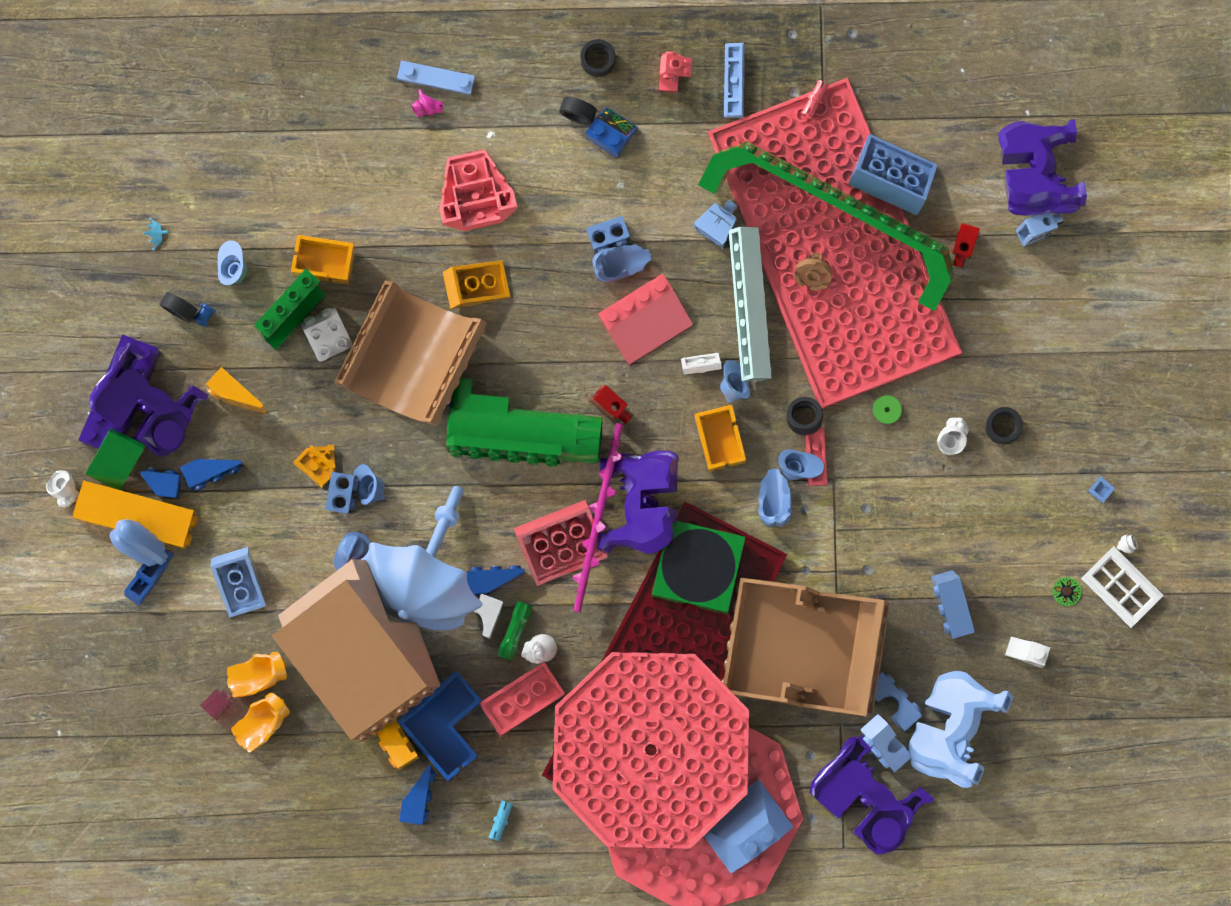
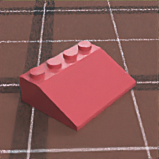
M663 274L598 313L599 320L628 365L693 326L677 295Z
M585 500L514 528L536 586L583 568L587 549L582 543L590 538L594 522ZM597 539L594 557L601 561L608 558V556L597 549Z

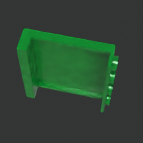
M307 269L297 277L254 324L261 338L275 350L286 341L327 296V293L318 286L320 280Z

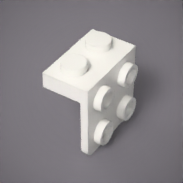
M335 307L332 309L326 308L321 314L315 317H307L301 323L318 361H324L352 347V342Z

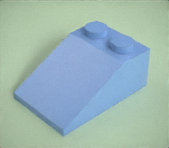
M249 547L211 558L210 566L229 618L266 606Z

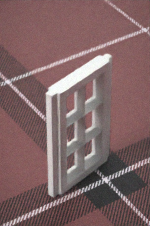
M1114 546L1081 578L1130 628L1164 596ZM1110 559L1122 569L1115 577L1104 567ZM1100 569L1112 579L1105 587L1094 577ZM1124 573L1136 583L1130 591L1118 581ZM1114 583L1126 593L1120 601L1108 591ZM1139 587L1151 598L1144 606L1132 595ZM1129 597L1141 608L1134 616L1122 605Z

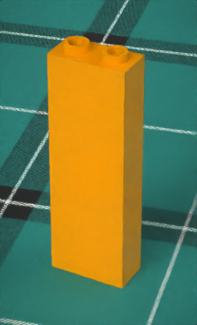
M84 480L72 516L76 520L112 530L116 528V523L119 520H133L139 522L144 528L156 535L164 544L185 550L187 545L190 546L192 535L190 533L198 520L194 510Z

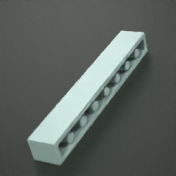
M738 227L729 230L741 379L742 381H763L771 379L759 228Z

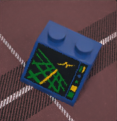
M606 107L587 130L586 139L618 159L638 127Z

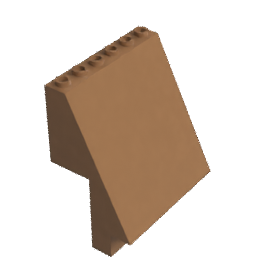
M350 560L278 615L282 628L272 635L273 639L351 740H360V742L369 740L372 734L383 730L386 724L394 722L396 717L407 713L410 707L420 704L424 697L434 694V690L440 687L418 624L389 622L366 560Z
M740 578L736 589L738 594L737 601L733 607L735 613L734 621L730 625L731 639L727 644L728 657L724 663L725 676L721 682L737 697L854 717L872 718L890 602L873 598L819 592L801 585Z

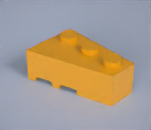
M397 719L390 724H386L383 730L373 734L374 736L376 734L379 736L381 741L378 743L384 752L387 751L389 753V761L394 769L397 768L401 771L420 759Z

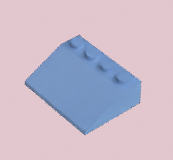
M869 134L848 185L907 212L918 215L926 201L937 164Z

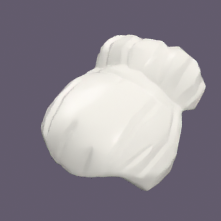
M950 418L946 422V427L940 432L937 439L938 448L942 453L947 455L958 454L965 448L967 444L966 435L969 429L963 418Z
M56 471L46 484L47 492L57 499L60 507H69L77 501L79 492L75 489L74 480L69 472Z
M539 634L525 643L521 656L531 663H546L551 661L556 655L557 644L551 636Z

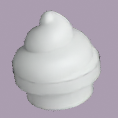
M1126 534L1122 536L1117 549L1129 554L1138 549L1134 535Z

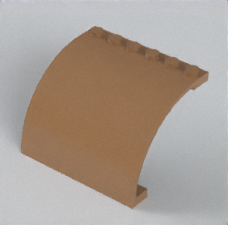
M384 281L335 383L398 414L437 426L443 417L445 407L451 401L454 389L460 383L463 371L468 367V361L477 348L476 344L479 338L485 332L487 322L482 319H471L444 310L398 288L399 285L394 282Z

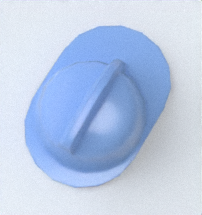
M227 241L220 247L218 252V278L224 285L242 283L248 271L247 264L243 260L242 248L235 241Z

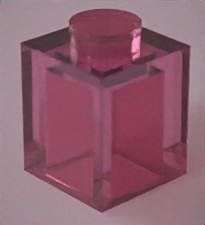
M215 689L200 706L213 719L217 720L233 703L229 700L231 696L225 690L220 692L218 689Z

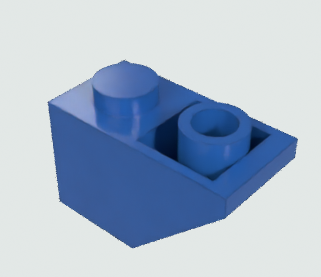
M153 468L141 471V476L159 498L179 500L182 477L177 475L176 471L166 470L165 473H158V470Z

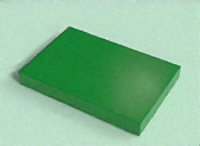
M110 428L85 474L114 489L121 490L145 445Z

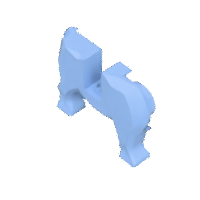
M953 671L939 676L934 685L933 692L925 704L931 710L951 717L946 722L945 731L917 722L916 731L910 740L908 749L912 767L928 776L949 779L962 788L972 787L973 784L978 785L985 768L978 763H966L967 760L971 759L970 752L974 751L971 748L970 740L977 733L982 712L991 710L1007 713L1014 696L1009 691L993 694L962 671Z

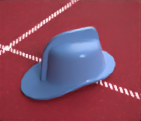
M729 360L724 364V379L720 384V389L728 403L741 398L746 399L750 396L748 381H742L740 364L733 360Z
M788 449L781 452L778 457L781 471L790 480H799L802 477L815 478L822 474L824 470L822 460L810 453Z
M359 465L353 475H356V480H359L358 490L355 493L361 503L367 505L370 502L384 500L386 496L384 494L385 485L383 480L374 475L368 465Z
M350 532L343 537L334 556V567L336 570L352 559H362L366 556L370 544L366 535L360 532Z

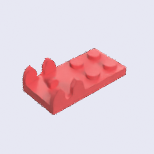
M545 662L481 701L479 706L497 731L499 737H502L514 727H518L528 718L563 697L565 693Z

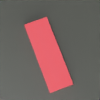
M819 428L815 433L805 435L806 453L819 457L824 464V470L818 477L808 478V486L828 485L824 428Z

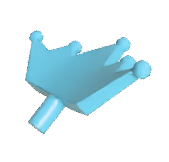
M149 218L152 224L148 225V227L152 229L143 232V234L153 238L149 242L154 243V248L152 249L154 251L162 242V234H168V231H161V225L152 220V218Z

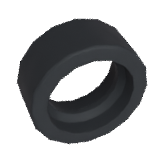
M594 39L587 42L580 54L582 68L586 73L595 77L609 74L616 63L615 50L612 45L602 39ZM598 47L603 48L609 54L607 65L599 69L593 68L587 62V55L590 50Z
M564 97L559 109V113L565 118L585 125L593 123L597 108L592 104L574 97Z
M166 292L159 303L163 309L188 323H191L198 311L192 304L170 292Z
M800 397L793 400L787 409V424L793 432L805 436L815 433L821 427L823 421L821 405L818 401L809 397ZM799 408H810L815 411L816 419L811 424L802 425L795 422L794 412Z
M1000 407L990 413L986 420L985 429L992 441L1006 445L1014 442L1020 436L1023 430V421L1016 410L1010 407ZM1008 415L1014 420L1015 430L1010 436L1001 437L995 433L993 422L996 417Z

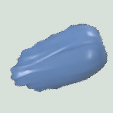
M636 244L603 249L596 253L592 260L596 278L603 282H614L631 276L636 272L643 271L647 262L652 260V254L649 253L648 249L644 250Z
M773 468L768 470L767 475L760 482L758 510L761 522L765 526L772 528L786 526L790 522L793 512L788 479L780 473L779 469Z
M129 519L119 520L116 523V528L110 532L109 536L113 546L119 552L147 566L163 565L164 562H167L168 555L165 553L164 543L139 522Z

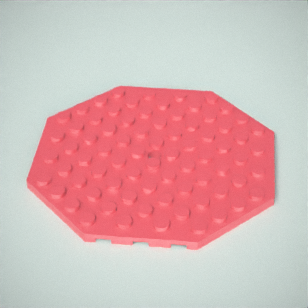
M612 652L555 706L553 790L606 847L691 849L748 794L749 710L695 654ZM648 745L656 746L657 751L655 755L649 756L646 754L645 750Z
M749 727L748 787L759 779L794 826L781 839L733 873L728 871L704 837L691 849L608 847L616 876L670 906H723L765 893L803 821L781 744ZM648 745L645 750L646 754L649 756L655 755L657 751L656 746Z

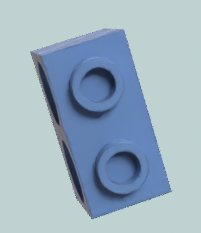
M623 216L586 228L594 253L613 246H623L630 241ZM620 229L623 231V234L620 237H616L612 234L613 231ZM601 235L605 237V241L597 243L595 238Z
M339 472L331 473L325 510L347 514L354 510L356 499H353V495L359 486V480H356V475ZM343 478L349 480V487L347 489H343L340 486V481ZM339 497H343L346 500V505L343 508L337 505Z

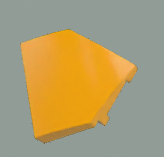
M311 445L298 456L293 464L318 486L323 488L331 479V473L335 472L334 445L318 447Z

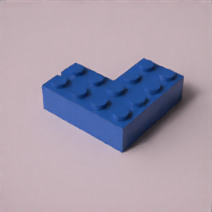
M457 671L446 679L439 688L434 690V694L425 697L420 704L416 705L397 721L448 782L462 771L460 769L462 765L466 768L478 758L477 754L455 730L454 726L476 709L482 700Z

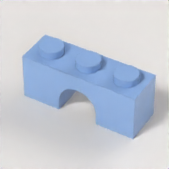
M878 714L861 729L865 736L863 740L869 747H873L871 751L877 758H881L879 762L885 769L889 767L893 772H896L911 758L904 745L895 738L896 734Z

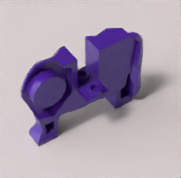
M1070 119L1064 126H1042L1026 121H1017L1007 125L998 133L1002 165L1030 163V168L1006 170L1004 181L1008 211L1013 215L1071 214L1078 211L1080 206L1086 205L1087 192L1085 182L1079 183L1074 187H1067L1066 184H1061L1060 182H1065L1066 178H1059L1055 173L1057 163L1052 148L1055 146L1067 144L1068 142L1076 143L1077 129L1075 119Z
M127 343L126 346L116 352L111 370L96 384L90 395L89 407L92 412L115 428H121L135 405H137L136 408L139 411L148 414L132 439L144 444L146 448L157 456H166L182 445L186 427L192 420L191 414L196 403L206 400L209 395L196 386L190 385L188 391L184 392L174 402L162 390L148 385V381L145 379L147 373L141 375V369L133 370L135 363L143 358L146 353L132 343Z
M657 450L640 456L620 453L622 459L615 462L611 478L619 474L625 475V478L620 479V482H625V485L620 486V489L627 492L624 505L627 523L615 530L599 533L597 549L605 554L610 553L615 547H630L632 550L636 549L647 554L656 553L668 546L673 540L672 523L676 524V510L670 507H659L656 497L650 494L677 492L679 457L675 452L669 450ZM600 458V471L606 468L608 458Z
M860 735L858 739L852 737L845 741L837 758L819 771L810 785V794L837 819L859 796L861 798L859 802L867 809L871 807L872 810L852 833L860 838L875 854H885L899 848L904 842L913 816L920 805L931 803L934 798L919 787L916 792H912L908 797L897 801L888 788L873 780L871 773L874 768L870 767L868 769L866 767L868 762L863 764L860 762L862 756L873 748L872 746L869 747L863 740L864 737Z

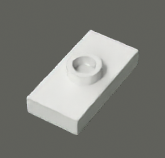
M719 353L681 359L684 375L722 369Z

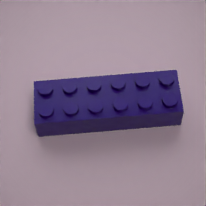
M122 334L107 372L111 370L116 352L126 346L127 343H132L146 353L143 358L135 363L133 370L141 369V375L147 373L145 379L149 383L161 351L157 347ZM135 405L121 428H115L91 410L78 440L82 444L99 449L110 428L127 436L137 412V405Z

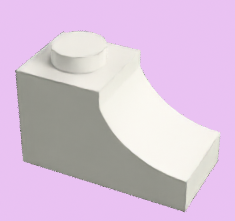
M481 594L478 599L482 602L483 606L474 612L482 618V636L491 639L504 603Z
M1011 636L1005 656L1042 668L1045 666L1050 647Z

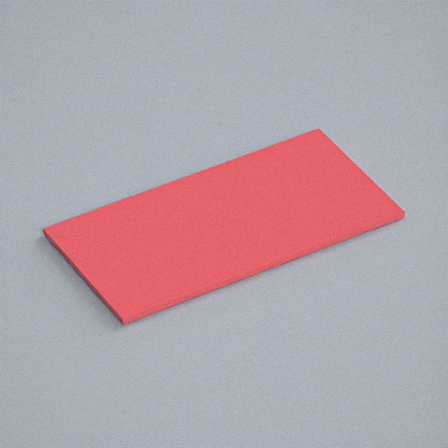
M848 78L828 85L829 87L821 99L822 103L817 106L812 119L806 118L809 110L805 117L801 115L808 102L809 94H812V92L708 131V136L715 153L748 141L909 226L903 209L848 185L867 136L871 134ZM754 163L730 170L726 180L745 226L759 228L762 268L816 400L822 409L963 354L942 302H940L935 311L918 303L930 280L920 251ZM820 253L831 267L833 275L827 288L813 291L810 290L811 287L806 285L804 287L800 286L795 281L794 273L796 265L800 261L807 259L811 254Z

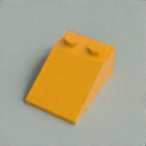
M503 260L454 266L443 272L450 309L468 307L511 297Z
M222 367L206 383L209 387L207 391L217 401L221 399L224 403L264 414L268 412L258 399Z

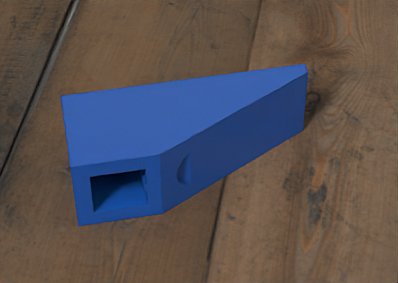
M196 459L180 468L189 488L199 491L205 488L206 484L211 481L216 483L224 479L223 476L228 473L232 475L241 471V467L244 464L241 460Z
M520 565L510 566V569H502V566H492L490 570H483V567H472L471 571H467V582L475 596L481 594L489 595L526 574L525 568L521 569Z
M431 766L426 768L402 801L399 822L424 825V821L428 822L429 810H426L427 802H431L432 791L429 790L430 783H434L435 771H432Z

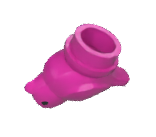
M421 89L418 90L419 100L411 104V108L417 118L424 117L426 114L443 113L444 104L442 102L435 101L423 94Z

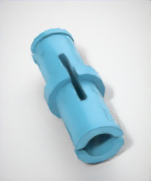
M501 801L497 816L493 819L495 822L489 838L500 841L505 825H508L507 819L513 804Z

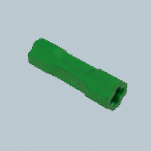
M517 601L511 622L497 653L498 657L513 661L522 632L533 609L532 606Z

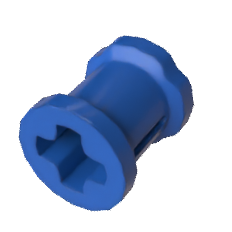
M201 303V308L196 317L193 318V321L207 328V322L211 315L215 314L216 310Z

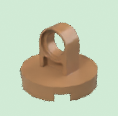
M814 253L796 265L794 278L802 287L806 285L811 287L810 290L813 291L822 290L829 286L833 272L822 255Z

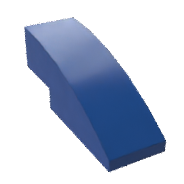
M165 548L168 558L166 559L167 562H164L163 565L147 566L142 564L136 572V576L124 590V596L141 606L171 562L174 553Z

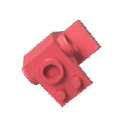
M675 52L662 53L659 92L678 93L679 76L691 77L692 58L677 55Z

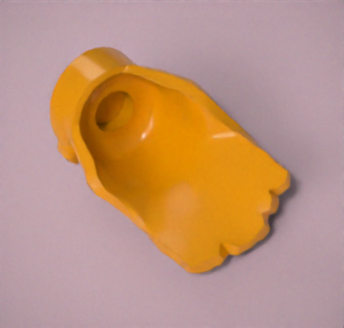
M271 652V655L255 654L245 663L228 667L227 683L231 693H233L232 696L234 698L251 696L259 691L273 687L278 681L286 680L287 664L279 652Z
M269 693L265 695V699L252 703L247 715L231 728L237 743L247 750L248 753L265 744L270 736L282 725L283 719L290 714L284 699H281L274 693Z

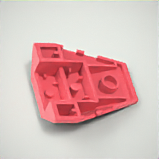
M485 149L448 157L444 188L442 189V200L439 207L444 226L468 231L499 224L517 209L513 189L509 187L504 176L500 174Z

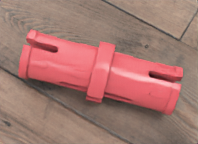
M817 81L812 94H809L807 98V104L801 112V115L805 117L809 110L806 117L808 119H812L817 106L822 103L821 99L826 89L829 87L828 84L824 83L822 89H820L823 81Z

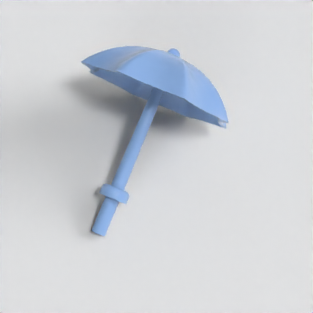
M454 486L446 505L437 508L435 519L438 524L427 550L418 545L391 547L372 542L369 544L368 553L362 558L367 561L386 615L400 623H417L418 627L438 631L452 630L464 624L468 613L483 606L482 602L469 588L466 572L435 558L448 527H452L458 522L459 514L456 509L464 493L461 487Z

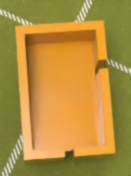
M297 235L294 250L296 255L293 256L291 273L294 277H298L307 269L321 281L329 282V278H331L334 283L349 285L356 249L355 245L349 242Z
M732 405L694 415L708 473L725 469V464H728V467H733L746 463Z

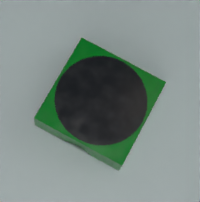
M676 521V524L672 523L673 540L662 549L652 597L675 603L692 604L701 609L728 614L745 537Z

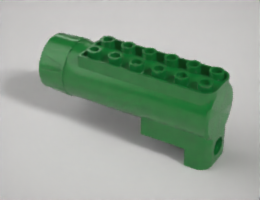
M460 378L459 385L452 393L448 416L446 449L448 453H451L450 456L460 458L462 455L470 456L471 459L486 457L491 461L506 459L511 463L527 461V464L530 465L546 463L550 467L562 465V460L573 463H599L603 417L513 409L510 407L509 398L475 395L473 380Z

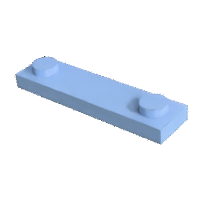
M744 43L725 44V118H744Z
M401 61L397 80L467 95H471L475 79L474 75Z

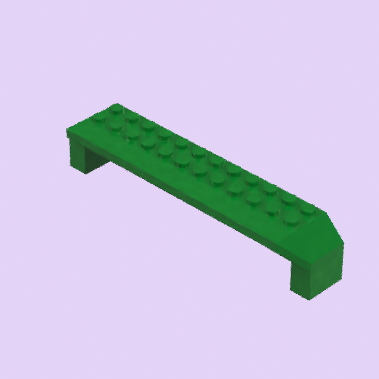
M748 141L713 154L698 183V186L713 194L721 190L731 169L754 163L922 252L930 280L918 303L933 311L937 309L954 277L948 247Z

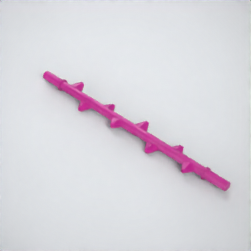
M618 423L615 425L613 439L610 442L611 447L606 468L598 473L603 479L599 500L589 506V509L595 513L590 538L582 543L587 549L583 570L581 573L573 575V579L579 584L578 590H576L577 596L573 609L574 612L581 613L584 596L587 593L585 591L590 569L600 564L594 557L598 534L606 530V526L601 522L606 499L616 494V491L610 487L614 464L622 459V455L617 451L620 446L619 442L623 425Z

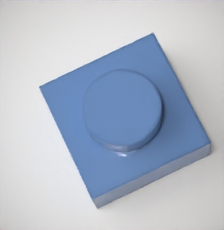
M1100 476L1087 492L1103 504L1115 487Z

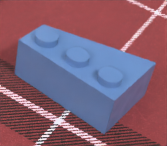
M953 570L931 576L934 586L933 591L939 602L938 609L940 615L945 620L943 627L946 635L949 634L954 639L974 633L960 577Z

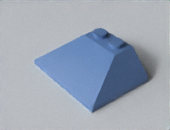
M758 779L748 787V794L704 838L728 871L733 873L781 839L794 826Z

